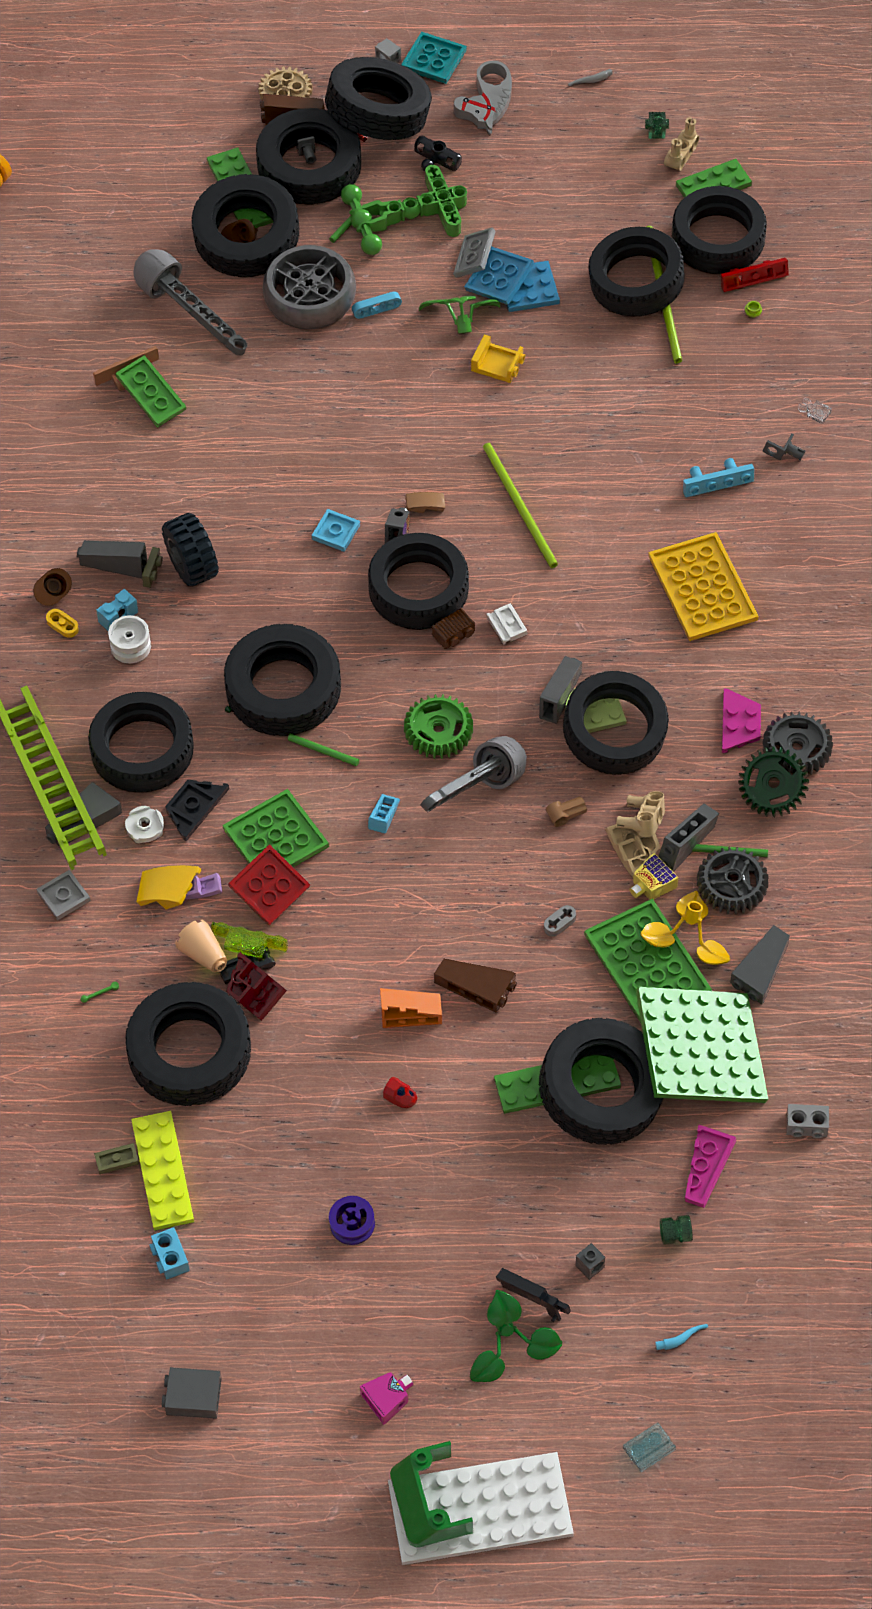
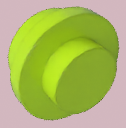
M750 301L745 306V313L749 317H758L762 313V307L759 302Z

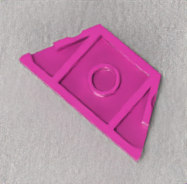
M724 688L722 753H727L728 749L736 746L740 748L748 743L760 740L761 704Z

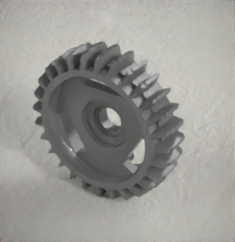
M791 711L790 716H787L785 713L783 718L777 716L776 721L772 720L771 724L767 726L762 742L763 752L765 747L771 752L772 747H775V745L782 747L784 754L788 749L790 750V757L794 753L797 755L795 761L801 758L802 763L799 766H806V769L802 772L807 771L812 775L813 770L818 772L820 767L824 768L825 763H828L833 748L832 735H830V729H826V724H821V719L816 721L814 720V715L810 718L808 713L803 716L799 711L797 715H794ZM798 743L801 744L803 748L800 750H796L792 747V745ZM815 748H821L818 754L808 758ZM780 761L779 764L789 773L796 772L789 763Z
M730 846L728 851H724L721 848L720 853L714 850L713 856L708 854L707 859H703L697 873L698 892L702 893V899H707L706 904L713 903V909L719 907V912L725 909L727 914H729L730 910H734L735 915L738 910H741L744 914L745 908L751 911L752 906L757 907L758 903L762 902L763 897L766 896L769 884L767 868L763 867V861L759 862V856L753 858V852L746 854V849L741 852L738 847L735 850H731ZM722 864H727L726 866L722 867L717 871L713 870L714 868ZM749 872H752L756 877V887L750 885ZM734 874L738 877V880L730 881L727 877Z

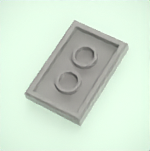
M493 227L464 236L453 273L456 278L485 269L496 232Z

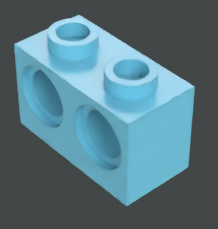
M174 1227L151 1235L152 1244H149L152 1255H157L159 1260L156 1262L160 1274L164 1273L166 1280L190 1271L188 1260ZM163 1243L170 1244L168 1247L165 1248L160 1247ZM169 1261H176L174 1265H168L167 1263Z

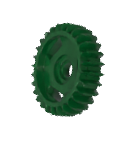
M774 746L771 752L765 747L764 754L758 750L757 757L751 754L752 761L746 759L748 767H741L745 773H739V777L743 778V780H738V784L743 785L739 788V791L745 792L741 796L742 799L748 798L745 801L746 805L748 806L752 803L751 810L754 811L758 808L757 813L760 815L764 811L766 817L769 812H772L774 818L776 812H779L782 817L784 810L788 814H790V807L796 810L795 803L802 804L800 797L806 798V794L803 791L809 790L804 785L809 784V779H805L809 774L807 771L802 772L806 769V766H799L802 763L801 758L795 761L797 757L795 753L790 757V750L787 749L784 754L782 747L776 752ZM780 761L789 763L796 772L791 775L779 764ZM755 769H758L756 785L751 787L749 786L751 774ZM772 778H777L780 784L776 788H771L769 781ZM786 795L789 796V799L785 802L774 805L770 804L771 800Z

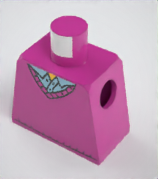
M390 1372L361 1385L360 1395L381 1423L385 1425L408 1403L406 1390L413 1386V1382L408 1375L397 1381Z

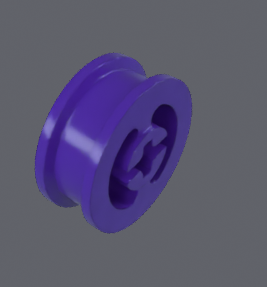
M346 1196L337 1200L329 1212V1223L333 1236L339 1242L347 1245H357L366 1241L375 1229L374 1211L370 1203L359 1196ZM342 1215L343 1224H338V1219ZM365 1216L367 1219L362 1226L361 1217Z

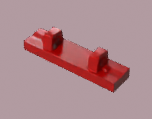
M785 257L773 261L766 260L761 264L742 269H731L730 272L720 274L721 288L723 292L789 276L788 260Z

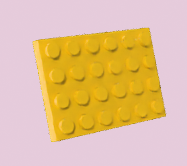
M717 532L648 552V557L689 641L758 621L759 616Z

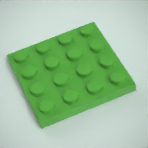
M288 789L223 825V830L248 864L269 844L292 867L329 847L328 841Z

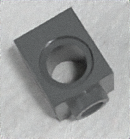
M590 1243L576 1255L575 1266L590 1280L605 1268V1256Z

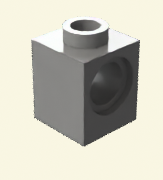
M386 38L375 46V58L398 63L401 60V48Z

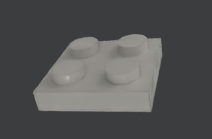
M70 870L36 889L38 895L57 920L91 901L90 896Z

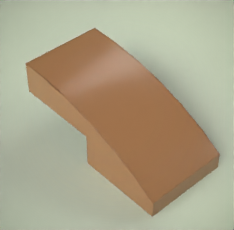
M414 492L405 495L406 509L408 511L424 513L428 509L443 512L445 509L444 493Z

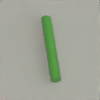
M351 216L329 238L332 243L352 225Z

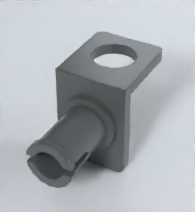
M314 137L299 139L298 145H296L299 156L304 155L308 164L316 162Z
M792 433L784 448L767 440L763 448L764 453L780 461L786 453L801 461L806 450L792 444L791 440L794 436ZM768 447L775 448L777 452L770 451Z

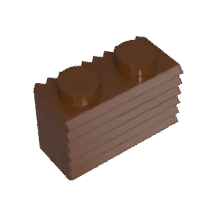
M462 608L456 612L454 611V613H451L432 626L433 637L444 649L450 646L455 647L460 640L465 637H471L475 631V622Z

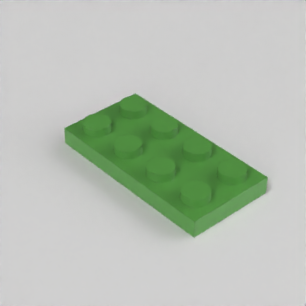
M733 159L677 180L676 187L685 198L696 190L711 186H726L742 190L752 186V180L737 159Z
M145 355L116 372L117 379L157 428L186 410V405Z

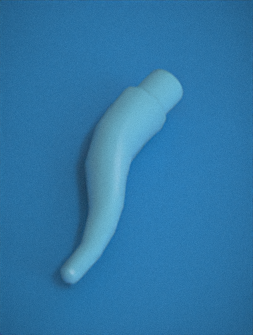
M698 1325L676 1337L655 1342L656 1350L676 1348L685 1343L692 1334L700 1329L707 1328L708 1325Z

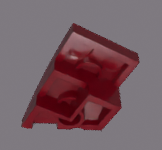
M239 952L237 955L238 962L235 970L232 971L231 981L226 992L262 1021L287 990Z

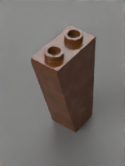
M262 94L263 101H260L261 112L264 111V113H261V121L265 123V126L277 116L288 111L302 108L325 110L324 101L321 98Z
M443 958L434 973L435 984L495 1013L498 1012L500 1007L503 1008L505 1006L509 992H513L517 986L516 973L512 971Z

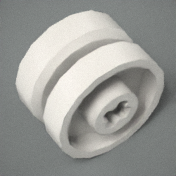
M131 615L122 616L114 620L109 627L108 635L111 653L115 659L128 664L137 663L145 659L151 649L150 634L146 622L137 616Z

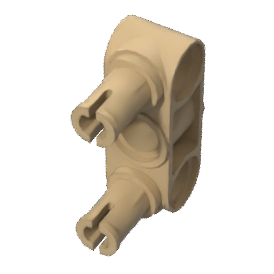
M691 117L685 120V129L682 130L678 138L671 141V148L664 160L665 166L681 171L699 142V135L695 131L696 120L694 118L693 120Z
M652 791L644 797L628 795L627 807L640 808L635 817L618 816L616 821L617 828L633 829L641 837L653 836L665 814L664 794L660 791Z

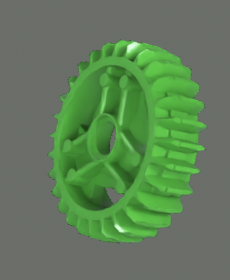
M436 694L434 698H430L427 695V700L420 698V704L414 702V707L410 706L409 712H406V718L404 719L405 738L410 746L413 745V750L419 749V754L425 752L426 757L432 754L434 759L436 755H440L442 759L443 755L447 754L450 758V753L453 752L457 755V749L463 751V746H468V741L471 740L473 734L472 715L469 713L468 707H464L463 702L458 704L457 698L454 701L451 700V695L448 698H444V694H442L441 698L437 697ZM462 723L460 733L454 736L456 724ZM435 726H442L444 730L436 732L433 728ZM422 733L431 741L424 739L419 734Z

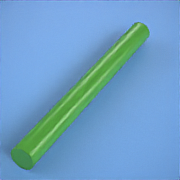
M291 733L288 736V741L354 766L359 764V759Z
M697 844L692 852L713 853L716 850L720 853L721 848L724 851H728V847ZM738 847L741 852L746 849V854L753 852V856L768 857V850Z

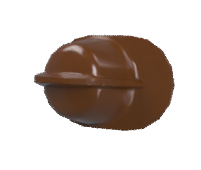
M243 218L225 226L221 234L228 240L248 243L255 241L258 229L248 219Z
M54 568L49 570L34 584L33 594L35 599L45 606L56 604L71 590L72 579L64 569Z

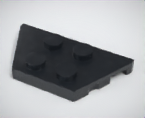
M187 780L165 806L166 812L185 841L189 839L229 790L227 783H223L222 786L212 785V782Z

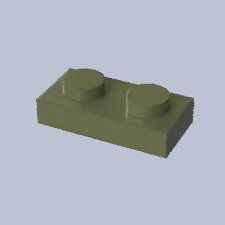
M152 547L142 574L144 587L151 588L152 582L157 579V569L161 567L163 556L160 555V548Z
M134 1143L94 1153L99 1175L139 1164Z

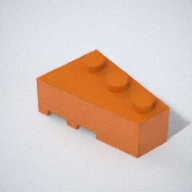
M380 988L382 1028L442 1024L440 994Z

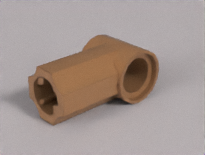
M579 796L564 803L559 801L553 802L546 807V812L553 825L560 827L566 824L569 819L586 813L587 807L583 797Z

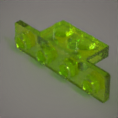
M212 922L211 930L215 936L226 938L224 950L236 953L241 952L242 954L258 958L263 957L266 946L284 952L288 950V941L282 936H272L261 931L255 932L243 927H233L223 922Z

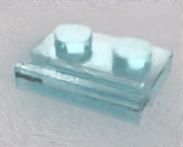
M657 1422L625 1443L623 1449L634 1464L637 1465L639 1471L642 1472L676 1450V1446Z

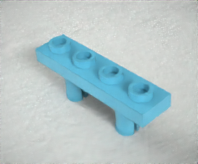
M728 458L724 461L726 470L703 475L700 468L694 466L690 469L692 478L683 480L684 496L686 498L754 482V467L752 464L737 467L734 459Z

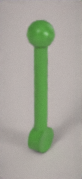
M113 982L111 986L92 993L88 996L83 995L81 996L80 1000L81 1002L86 1003L88 999L103 994L107 991L118 990L119 983Z

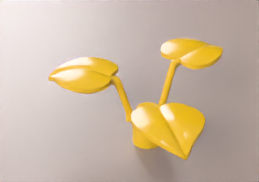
M697 890L687 894L677 902L676 911L682 917L673 930L670 931L669 927L663 923L652 922L647 924L640 932L646 942L653 946L664 948L674 944L675 938L672 934L677 931L684 920L690 925L698 923L700 944L696 951L698 958L710 965L730 962V956L721 944L713 940H707L704 943L702 940L701 923L702 919L708 915V907L701 899Z

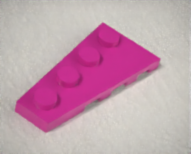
M698 1124L685 1202L705 1208L736 1143V1137Z

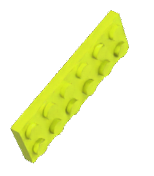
M171 1111L131 1119L154 1231L193 1223L194 1217Z

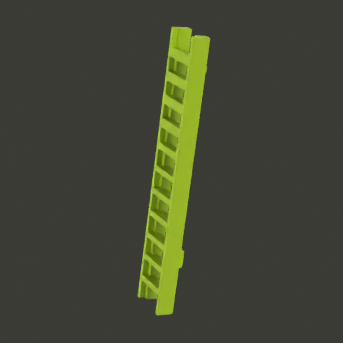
M24 686L20 689L26 703L6 711L0 700V720L70 869L73 870L75 869L74 866L77 865L75 855L94 847L98 855H103L104 857L107 856V853L28 686ZM28 712L32 714V716L13 724L10 719ZM36 724L39 728L20 737L16 734ZM43 738L45 741L27 750L23 749L24 745ZM48 751L51 756L32 764L29 759ZM55 764L58 768L39 777L35 774V772ZM60 778L64 781L46 790H43L41 787ZM69 791V797L49 804V799ZM73 806L77 808V810L58 818L54 815ZM79 820L83 821V824L62 832V827ZM89 834V838L69 846L68 841Z

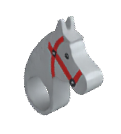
M487 61L478 67L476 77L478 96L471 98L460 96L454 101V115L457 118L472 121L478 129H486L489 135L492 134L493 125L505 114L510 104L512 93L510 71L505 64L499 61ZM488 74H497L504 81L499 85L486 83L482 78Z

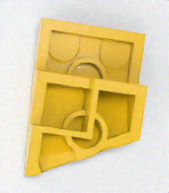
M177 865L142 871L136 902L140 906H144L157 901L165 910L181 905L186 898V894L193 886L191 882L194 876L200 874L201 868L199 866Z

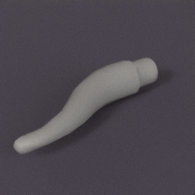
M611 69L603 70L595 75L570 82L568 86L600 82L611 76L613 72Z

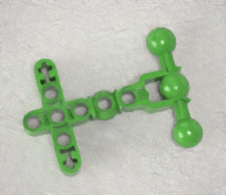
M429 165L425 169V184L429 192L416 196V199L408 197L402 202L401 200L388 202L376 200L361 206L362 191L358 186L352 184L342 189L341 199L346 205L351 206L352 210L349 211V214L352 215L351 224L357 229V232L362 233L361 249L365 254L376 255L382 249V240L372 232L386 230L387 226L399 223L401 220L405 221V218L414 219L419 214L420 217L438 214L446 234L451 237L459 236L461 233V217L457 209L466 206L467 189L461 185L448 188L440 168L436 165ZM372 215H379L378 218L372 219Z

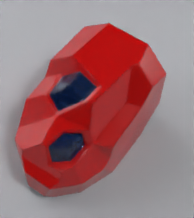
M391 1077L383 1090V1098L400 1108H410L416 1104L418 1099L416 1092L396 1077Z

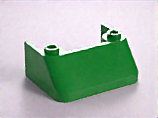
M450 1441L417 1449L394 1465L390 1471V1478L407 1541L413 1547H423L473 1533L472 1517L451 1523L446 1511L442 1509L429 1511L419 1472L427 1470L432 1462L451 1457Z

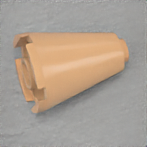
M201 920L199 923L193 921L185 926L178 935L180 937L179 941L175 942L176 948L211 972L215 973L224 970L227 958L208 923L204 920Z

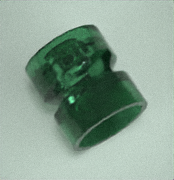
M689 1215L677 1216L676 1220L672 1217L659 1219L663 1245L674 1244L676 1240H679L680 1243L693 1241Z

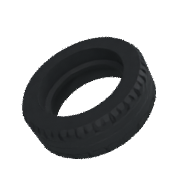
M711 186L696 190L681 200L673 214L671 236L680 247L683 261L686 264L705 273L723 274L730 272L731 269L746 268L758 259L765 245L767 220L762 207L747 193L732 187ZM725 216L740 222L747 229L748 234L741 240L731 244H711L696 237L690 230V226L705 217Z
M628 227L611 233L594 248L588 264L590 285L595 299L607 310L622 316L640 317L664 309L677 298L683 288L685 279L683 256L678 244L669 235L650 227ZM634 256L655 258L666 266V270L660 278L641 287L621 286L612 282L607 277L608 272L615 264Z
M409 533L393 538L377 550L369 564L368 587L370 600L375 610L394 625L415 630L430 629L433 624L438 623L451 613H454V611L456 612L463 608V605L466 603L469 592V571L465 557L454 544L437 535ZM423 562L435 565L445 571L450 577V584L442 593L425 600H411L394 593L387 585V578L393 571L403 565Z
M604 671L586 678L571 693L563 718V733L573 755L583 764L587 765V767L605 774H629L646 767L659 754L668 730L669 715L663 697L648 681L624 671ZM607 698L627 701L636 706L645 716L648 723L647 733L642 741L632 746L612 747L605 745L592 737L585 728L584 714L586 709L592 703Z
M132 692L121 695L109 701L99 710L95 718H93L89 729V748L97 773L110 785L124 791L144 793L162 789L175 782L184 774L193 757L194 742L188 715H186V712L178 703L161 694ZM139 721L155 722L165 726L172 732L174 742L170 749L161 757L150 762H126L114 756L109 749V741L119 729L130 723Z

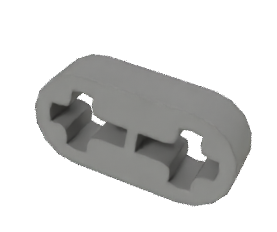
M569 905L558 909L545 920L544 932L552 937L559 935L575 922L576 910ZM564 913L567 914V915H568V914H571V917H570V918H569L568 916L564 917ZM556 924V929L553 927L549 928V925L554 926Z

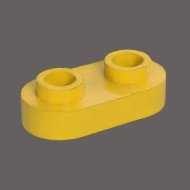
M52 609L46 614L48 626L64 637L71 638L78 634L79 627L77 621L60 609Z

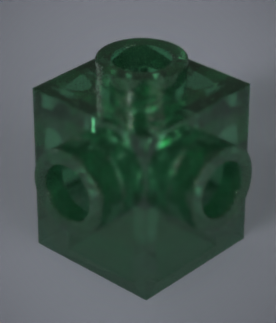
M665 112L648 113V119H645L648 139L665 138L666 129H669V119H666Z

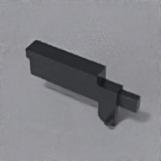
M504 1268L496 1276L497 1281L501 1282L503 1288L545 1307L548 1314L552 1317L551 1321L553 1323L555 1320H561L559 1311L566 1314L571 1312L569 1305L549 1295L546 1288Z

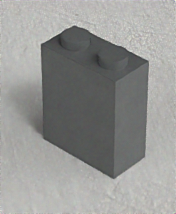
M170 1367L169 1375H165L164 1387H167V1393L162 1396V1407L165 1408L166 1415L217 1419L222 1382L221 1371Z

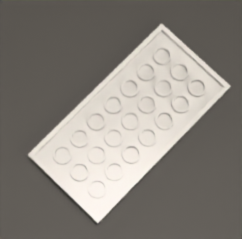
M557 1452L419 1475L429 1511L434 1509L446 1511L451 1523L471 1517L473 1519L472 1534L423 1547H413L408 1543L392 1482L388 1480L402 1565L573 1537L574 1535Z

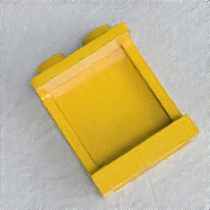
M484 334L471 359V371L511 383L513 377L518 375L519 365L524 363L525 354H523V347L520 346L518 351L498 346L491 343V336Z

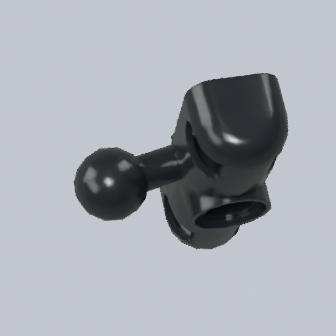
M423 135L416 139L414 151L428 158L421 163V168L424 172L427 166L434 165V163H438L452 171H456L462 164V156L447 148L443 141H433ZM420 143L424 145L422 152L417 148ZM448 157L453 159L451 166L446 163Z

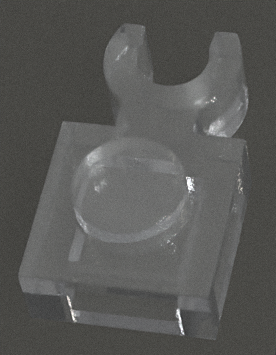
M806 397L803 398L802 402L805 405L798 404L799 411L807 412V417L821 424L824 423L832 411L831 407L817 400L813 404Z

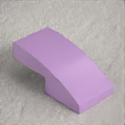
M215 873L200 879L194 876L191 882L193 886L186 894L185 899L203 898L222 893L220 875Z

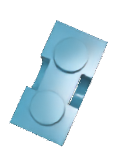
M123 589L115 595L114 601L111 603L106 602L96 609L98 622L109 631V627L114 620L120 618L118 612L121 609L125 610L122 616H134L138 613L137 599L126 589Z

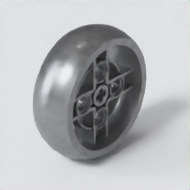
M303 245L281 253L271 262L264 275L262 289L266 305L277 319L299 329H319L335 323L348 312L355 298L356 280L348 262L335 251L322 246ZM335 277L343 284L341 291L335 289ZM279 283L284 285L285 296L283 298L275 290Z

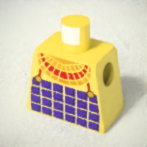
M653 853L634 872L633 883L635 885L630 888V893L635 898L644 894L649 900L652 898L654 900L678 887V876Z

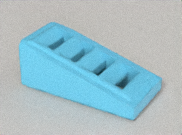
M382 794L368 819V828L386 833L400 799Z

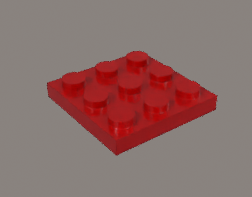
M270 844L228 883V886L269 926L311 886Z

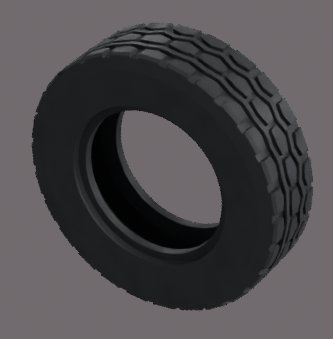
M375 57L350 58L336 65L331 72L325 95L326 107L337 122L360 135L383 140H402L419 133L425 126L432 101L428 85L418 74L396 62ZM359 93L380 94L394 100L398 104L378 103L365 98Z
M302 108L288 111L271 120L259 134L256 143L258 174L281 184L291 194L296 204L314 205L334 200L341 196V191L345 186L349 184L354 185L361 171L359 135L337 122L328 110ZM312 136L315 139V143L324 145L335 153V157L327 165L312 170L292 167L282 158L290 148L298 145L299 139Z
M239 174L221 179L201 194L192 212V230L198 253L210 267L226 275L234 277L263 275L276 257L297 246L299 240V219L294 199L281 184L264 176ZM240 209L260 210L273 220V225L269 232L253 242H234L222 236L218 231L222 220L230 213Z
M273 624L258 628L234 645L225 662L224 683L228 704L234 715L243 724L260 733L273 736H289L290 733L296 735L311 730L330 716L340 698L341 676L337 654L323 636L303 626ZM287 660L297 662L306 667L313 675L310 686L303 693L288 699H274L265 696L252 684L256 673L265 665L275 661Z
M199 982L171 984L147 996L134 1010L133 1016L130 1017L128 1022V1028H126V1051L130 1069L135 1080L151 1096H155L156 1099L173 1105H201L224 1096L244 1076L251 1057L250 1030L241 1006L223 990ZM184 1020L205 1022L212 1026L221 1036L220 1047L210 1060L199 1066L189 1068L173 1066L164 1061L155 1050L160 1035L169 1026Z
M585 1019L578 1021L577 1024L574 1023L568 1026L566 1030H563L556 1036V1039L549 1046L540 1069L539 1092L541 1099H543L542 1103L549 1113L548 1115L569 1135L588 1143L612 1145L633 1139L634 1136L641 1134L652 1123L664 1099L654 1098L643 1033L634 1026L632 1027L630 1024L622 1021H616V1019ZM601 1055L610 1057L621 1063L630 1073L634 1083V1096L626 1103L615 1107H602L592 1104L584 1099L576 1090L571 1077V1068L576 1062L588 1056Z

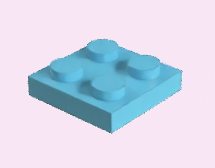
M327 509L311 535L312 540L345 552L360 527V521Z

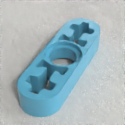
M390 292L356 302L351 309L354 316L360 319L395 309L401 305L402 300L398 292Z

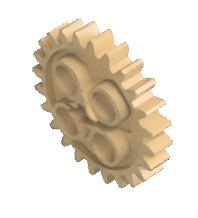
M284 66L282 70L276 68V72L270 70V75L264 74L265 78H261L258 88L260 100H263L262 94L310 97L313 90L308 74L303 75V71L298 72L297 68L291 70V67H289L288 70H285Z

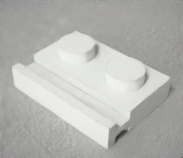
M511 603L494 610L492 613H487V619L503 645L508 641H513L527 635V629Z

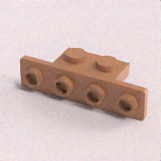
M156 346L148 348L143 352L97 370L93 373L95 385L98 386L112 380L119 391L125 390L126 388L117 379L116 372L144 355L151 363L159 359L158 348Z

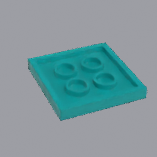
M421 31L401 65L411 69L420 76L447 84L467 51V46Z

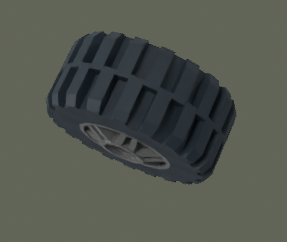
M185 513L165 522L162 526L164 544L166 545L170 560L183 582L187 586L194 587L216 577L219 572L216 554L208 534L199 519L192 513Z

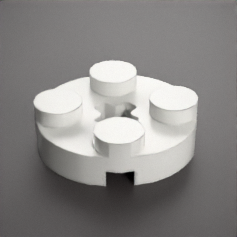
M149 806L134 808L125 820L126 832L135 843L151 842L163 834V816L157 809L155 811L150 809ZM143 821L150 823L147 827H141Z

